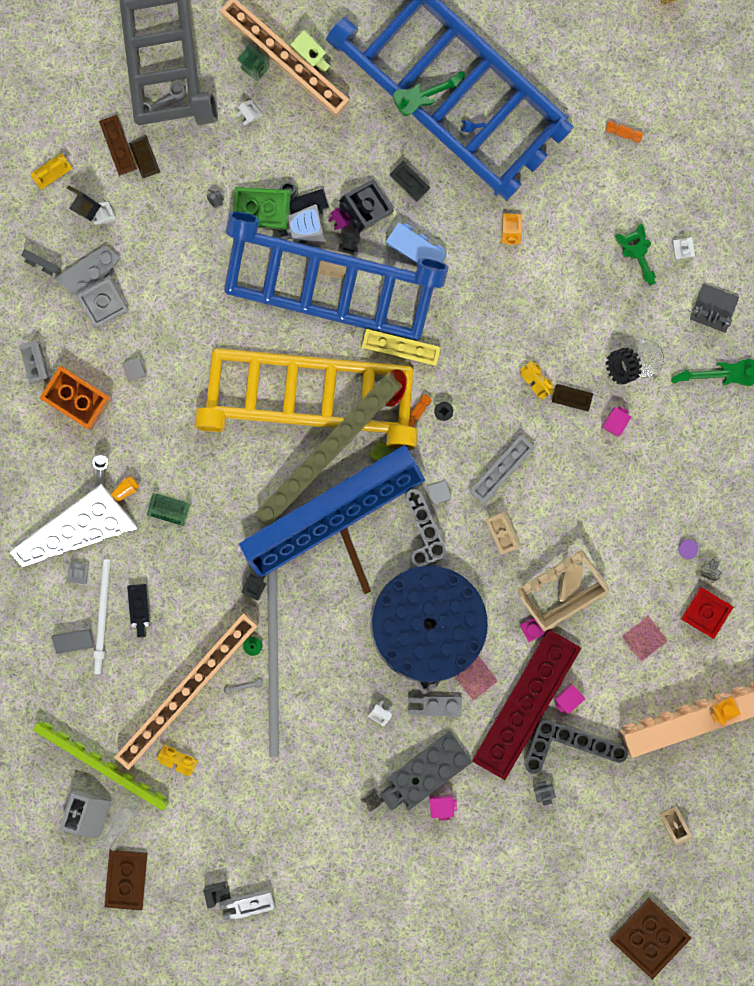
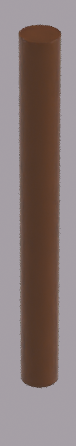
M347 528L340 531L363 593L367 594L371 590Z

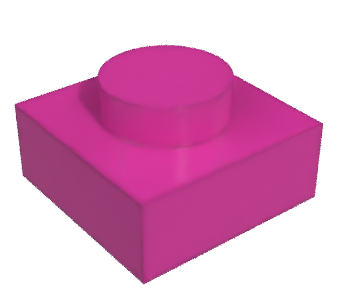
M535 618L520 624L528 642L546 634Z

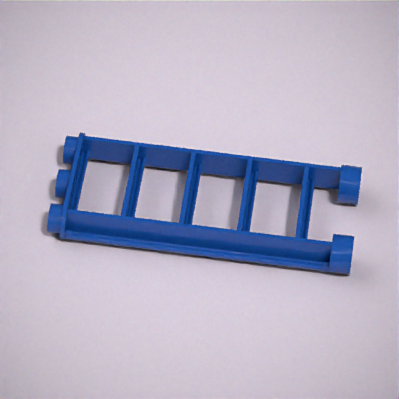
M411 0L364 53L350 42L357 34L359 28L347 17H343L326 37V41L338 52H344L391 96H393L396 90L409 89L456 37L482 61L432 116L422 107L417 108L412 115L495 191L493 194L496 197L500 195L506 201L522 185L515 176L525 166L533 173L547 158L548 155L541 148L548 140L552 138L559 144L574 128L567 120L569 118L567 114L559 110L441 0ZM423 6L448 30L405 77L396 84L372 60ZM491 68L516 92L472 141L464 147L439 123ZM523 100H526L550 124L510 168L498 178L473 154Z

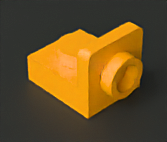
M503 213L502 243L509 245L521 244L522 214Z
M732 696L710 706L712 710L710 715L713 721L721 726L726 725L725 722L741 715Z

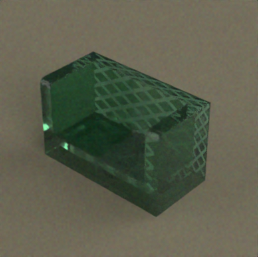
M248 45L238 57V61L242 64L241 70L256 82L270 68L267 58L251 45Z
M153 493L146 515L185 526L192 504Z

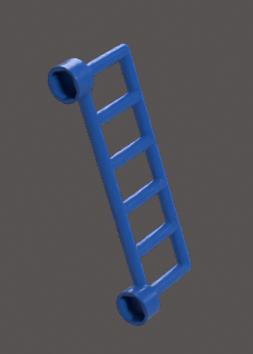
M245 212L229 213L225 233L234 238L224 287L227 295L414 341L421 339L433 289L442 288L445 285L449 269L445 263L434 259H419L416 272L260 234L257 233L259 218ZM245 242L271 248L263 292L237 285ZM283 251L309 258L300 301L274 294ZM320 261L347 267L337 310L311 304ZM358 270L384 276L375 319L348 313ZM396 280L422 286L412 329L386 322Z

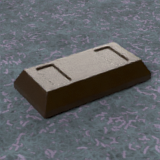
M147 136L130 142L129 144L142 179L160 173Z
M556 384L552 402L589 412L594 393Z

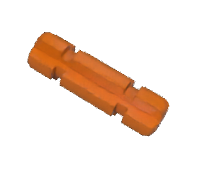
M609 121L606 125V132H614L615 135L628 140L631 138L632 141L640 143L643 133L640 131H633L632 128L620 124L616 125L612 121Z
M426 394L420 398V402L411 411L409 427H414L415 421L419 420L426 410L425 407L431 403L432 399Z

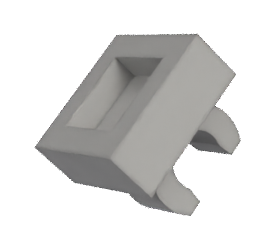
M70 562L67 582L87 584L89 565Z

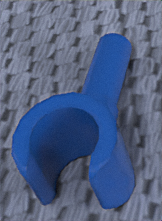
M462 120L461 123H464L465 127L460 129V131L472 133L476 128H484L486 123Z

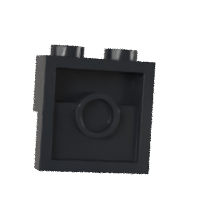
M374 179L346 193L339 200L341 211L348 214L351 219L350 225L353 229H357L359 233L394 212Z

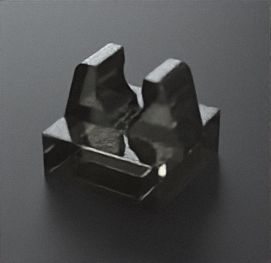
M712 559L708 564L705 563L699 567L696 574L714 583L722 574L721 571L717 570L720 562Z

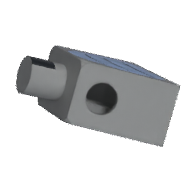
M317 205L290 215L288 217L290 227L287 230H279L281 239L284 240L293 239L296 243L312 247L327 245Z

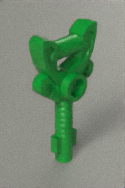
M640 224L634 232L625 236L617 234L614 238L624 249L622 251L623 257L627 258L630 256L631 259L638 260L644 273L642 275L644 282H648V285L651 286L656 284L654 279L656 276L654 271H650L644 257L648 252L647 248L651 246V241L645 240V228L643 224ZM639 238V242L636 245H628V242Z

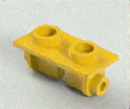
M60 153L30 175L42 190L73 168L63 153Z
M531 360L526 366L519 369L520 375L527 384H530L533 380L536 383L531 389L538 398L543 400L548 394L550 395L555 391L553 383L542 375V370L537 363H533Z
M165 745L162 747L157 758L159 764L171 769L176 764L175 771L185 776H192L198 763L192 756L184 755L176 751L175 748Z

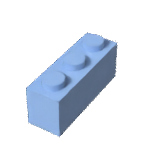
M398 223L386 241V245L415 264H418L419 259L423 258L443 262L447 256L444 253V248L438 244L433 246L428 242L429 239L421 233L419 235L412 232L413 228L406 223H403V225Z

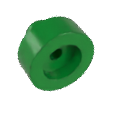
M255 636L248 637L243 644L245 653L250 656L258 655L263 647L262 641Z

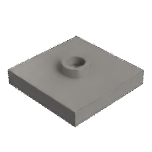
M110 276L76 293V297L95 328L129 310Z

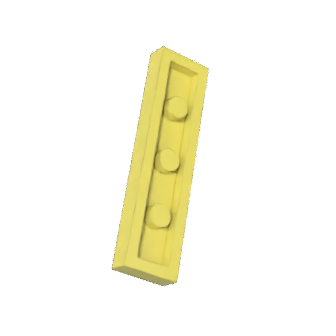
M366 329L362 344L364 349L433 366L437 365L441 349L438 346Z

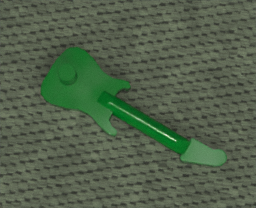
M460 71L457 75L450 77L448 81L423 91L419 90L420 84H417L412 89L396 90L392 99L403 116H410L417 108L432 105L435 102V99H428L429 96L451 87L455 89L464 79L465 73Z
M744 359L734 364L717 362L716 365L722 367V370L695 372L685 370L673 376L671 382L676 384L680 381H689V379L726 378L722 385L737 383L743 386H752L754 384V360Z

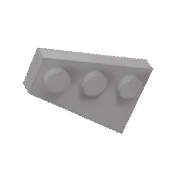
M103 246L54 279L76 295V293L104 279L120 260V257L108 247Z

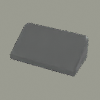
M91 628L51 636L56 654L94 647Z

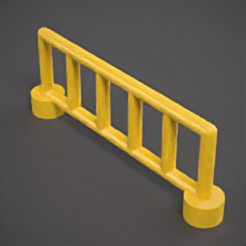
M216 348L211 354L206 408L196 409L194 428L207 432H224L226 418L336 428L344 420L343 417H332L337 371L364 373L362 400L374 388L375 374L386 375L391 373L392 370L399 369L406 374L407 388L402 400L399 402L398 423L370 420L361 431L387 433V447L397 449L406 445L408 450H413L417 448L418 429L409 427L414 370L411 366ZM222 360L249 363L244 408L218 406ZM261 364L287 366L283 412L256 410ZM299 367L325 370L321 415L294 413Z

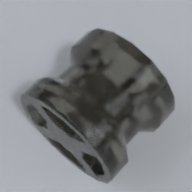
M376 788L371 789L360 798L361 802L367 805L369 812L384 802L377 794Z

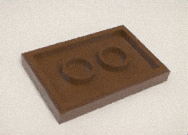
M109 850L104 907L143 910L147 852Z

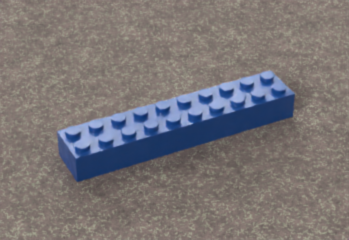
M406 445L384 458H380L367 468L362 469L352 477L345 479L335 487L328 489L320 496L313 498L303 506L296 508L288 515L279 518L271 525L262 528L256 534L247 537L239 543V546L247 562L257 575L262 578L426 480Z

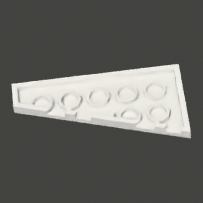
M100 484L11 549L10 553L23 567L53 555L63 554V552L71 549L75 550L102 541V539L113 535H120L125 531L135 530L137 525L106 488Z

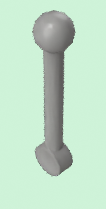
M257 679L256 682L232 688L225 687L224 692L226 694H230L231 691L240 690L252 686L261 687L263 685V681L261 679Z

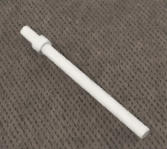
M103 559L96 649L93 650V658L95 659L93 674H101L102 659L105 657L103 646L111 561L109 559Z

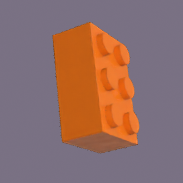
M59 366L40 399L86 429L92 430L112 397L67 368Z

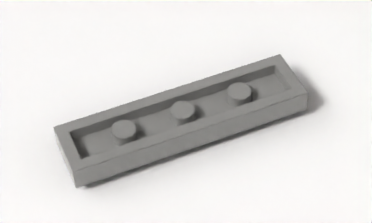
M520 435L469 492L484 504L535 447Z

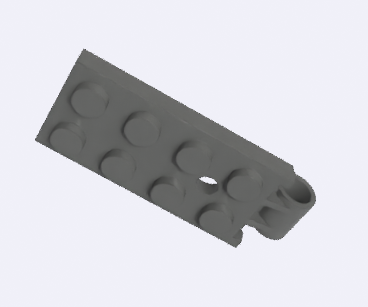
M448 731L388 776L386 780L391 786L379 795L390 810L397 808L404 802L409 811L466 768L472 761L453 734ZM415 777L419 780L417 785L412 783V779Z

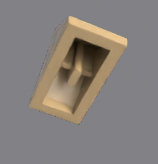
M677 806L660 813L664 826L675 846L693 838Z

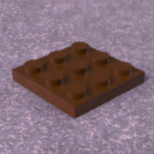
M648 897L614 933L610 941L653 980L692 938Z

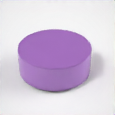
M684 540L679 544V554L683 558L692 559L698 553V545L693 540Z

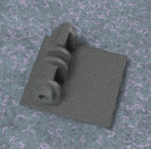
M703 284L690 320L726 333L732 323L731 318L739 297Z

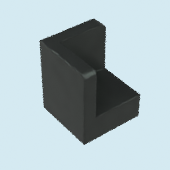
M250 574L241 593L258 601L267 583Z
M227 881L207 885L203 889L207 909L215 907L216 903L231 899Z

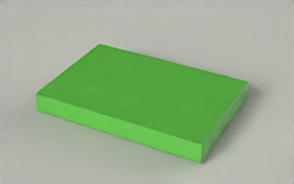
M235 187L233 212H245L259 218L258 228L287 230L291 191Z

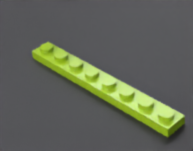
M39 721L33 728L34 732L161 811H164L169 803L164 794L160 792L154 793L150 790L151 787L148 784L135 781V777L128 772L122 773L117 770L118 766L110 761L106 763L101 760L102 756L94 751L90 753L85 750L86 746L78 741L72 742L66 733L62 731L58 733L53 730V726L50 723Z

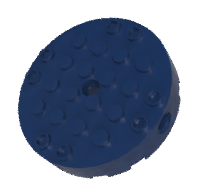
M440 566L414 567L395 576L378 595L371 615V636L377 653L391 670L412 681L425 683L440 682L462 673L479 656L487 636V612L476 588L459 573ZM426 619L433 622L431 630L426 629L423 625Z

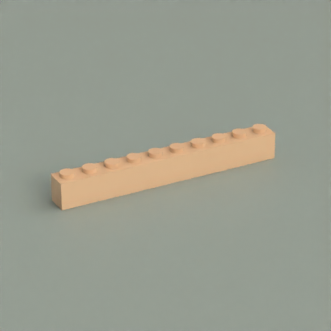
M244 612L114 758L129 770L259 624Z

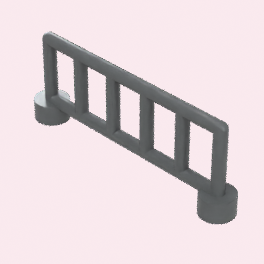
M119 0L135 124L145 125L194 116L197 125L216 123L218 121V109L213 92L200 93L189 1ZM177 3L180 29L135 37L133 10ZM182 41L185 67L140 74L137 48ZM181 79L187 80L189 105L144 112L141 86Z

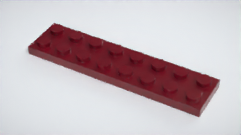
M550 629L546 631V634H544L475 753L472 762L506 780L582 648Z

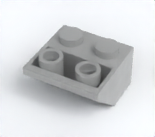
M75 789L71 793L59 830L77 836L99 838L111 800Z

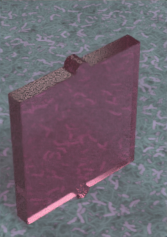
M649 616L622 636L630 646V650L634 651L641 661L668 641L660 632V627L656 626Z
M479 656L465 671L454 676L472 700H475L482 693H487V689L498 682Z

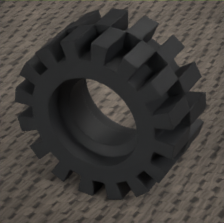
M629 347L613 351L607 357L606 365H609V367H606V370L610 371L609 377L613 376L612 380L617 381V384L623 385L638 379L640 377L639 374L642 373V370H640L642 364H639L641 359H637V352L633 353L634 350L629 349ZM622 361L624 362V364H625V366H626V371L624 370V368H623V366H622Z

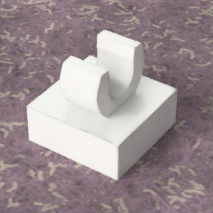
M252 100L243 102L238 107L240 111L236 115L237 117L242 115L246 117V120L243 122L244 125L256 121L263 116Z
M109 202L99 203L102 206L95 215L97 221L94 222V225L110 223L116 220Z
M692 237L672 241L675 260L695 257Z
M380 701L370 711L368 717L384 727L392 716L390 713L392 707L390 706L387 710H384L382 708L384 701Z

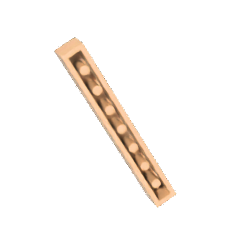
M229 0L220 10L222 17L335 118H338L348 107L349 99L238 0Z

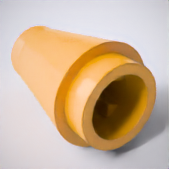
M130 475L120 482L111 495L116 502H119L136 493L140 486Z

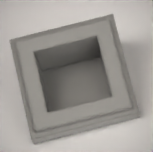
M139 357L122 364L128 382L147 376Z
M446 481L427 486L433 505L451 499Z

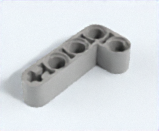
M411 489L407 491L405 499L425 543V546L416 549L411 554L412 563L419 567L444 557L446 547L422 493L417 489ZM410 493L419 494L417 501L419 504L423 502L424 506L413 510L412 506H415L414 501H409ZM421 509L427 512L426 519L422 521L416 517L417 511ZM427 527H432L435 530L432 538H427L424 535V530ZM433 546H442V553L434 555L432 553ZM423 553L425 560L422 563L415 562V554Z

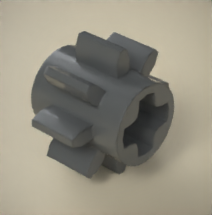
M546 781L537 783L538 788L534 789L537 803L542 802L544 806L553 804L551 799L556 798L553 785H547Z

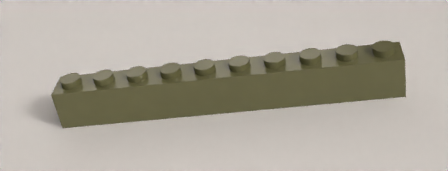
M387 373L261 506L255 515L267 526L274 523L402 388V385L390 373Z

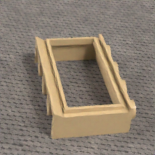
M583 549L518 588L519 598L543 631L556 627L559 622L571 618L574 613L581 609H586L592 602L604 598L610 592L607 582L602 578ZM582 561L586 563L599 582L542 615L528 594L533 591L538 592L541 586L549 581H556L560 574L565 571H572L578 563Z

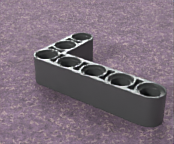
M543 718L534 730L524 759V765L529 773H539L544 765L552 740L618 763L624 762L627 759L628 752L618 742L548 718ZM544 723H549L551 726L548 732L541 731V726ZM561 730H568L569 734L566 738L559 737ZM586 736L587 740L584 744L580 745L577 743L578 737ZM539 741L544 742L542 750L534 748L535 744ZM598 742L605 744L604 749L601 751L595 749ZM617 748H621L623 750V753L620 757H615L613 755L614 751ZM537 760V767H528L529 761Z

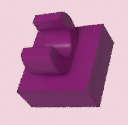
M340 207L330 213L332 216L328 221L335 220L337 223L334 230L350 226V217L347 213H343Z

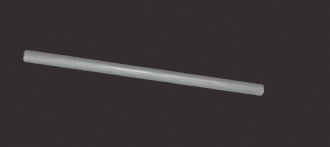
M276 569L267 574L270 757L279 756Z

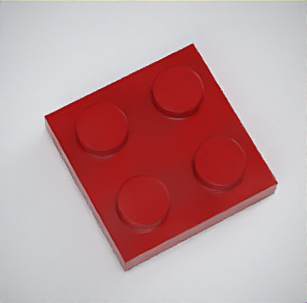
M699 587L680 619L710 638L715 639L734 607L706 589Z

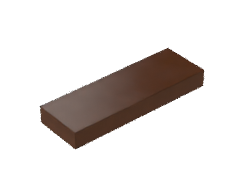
M118 115L100 120L99 123L118 175L121 176L137 170Z

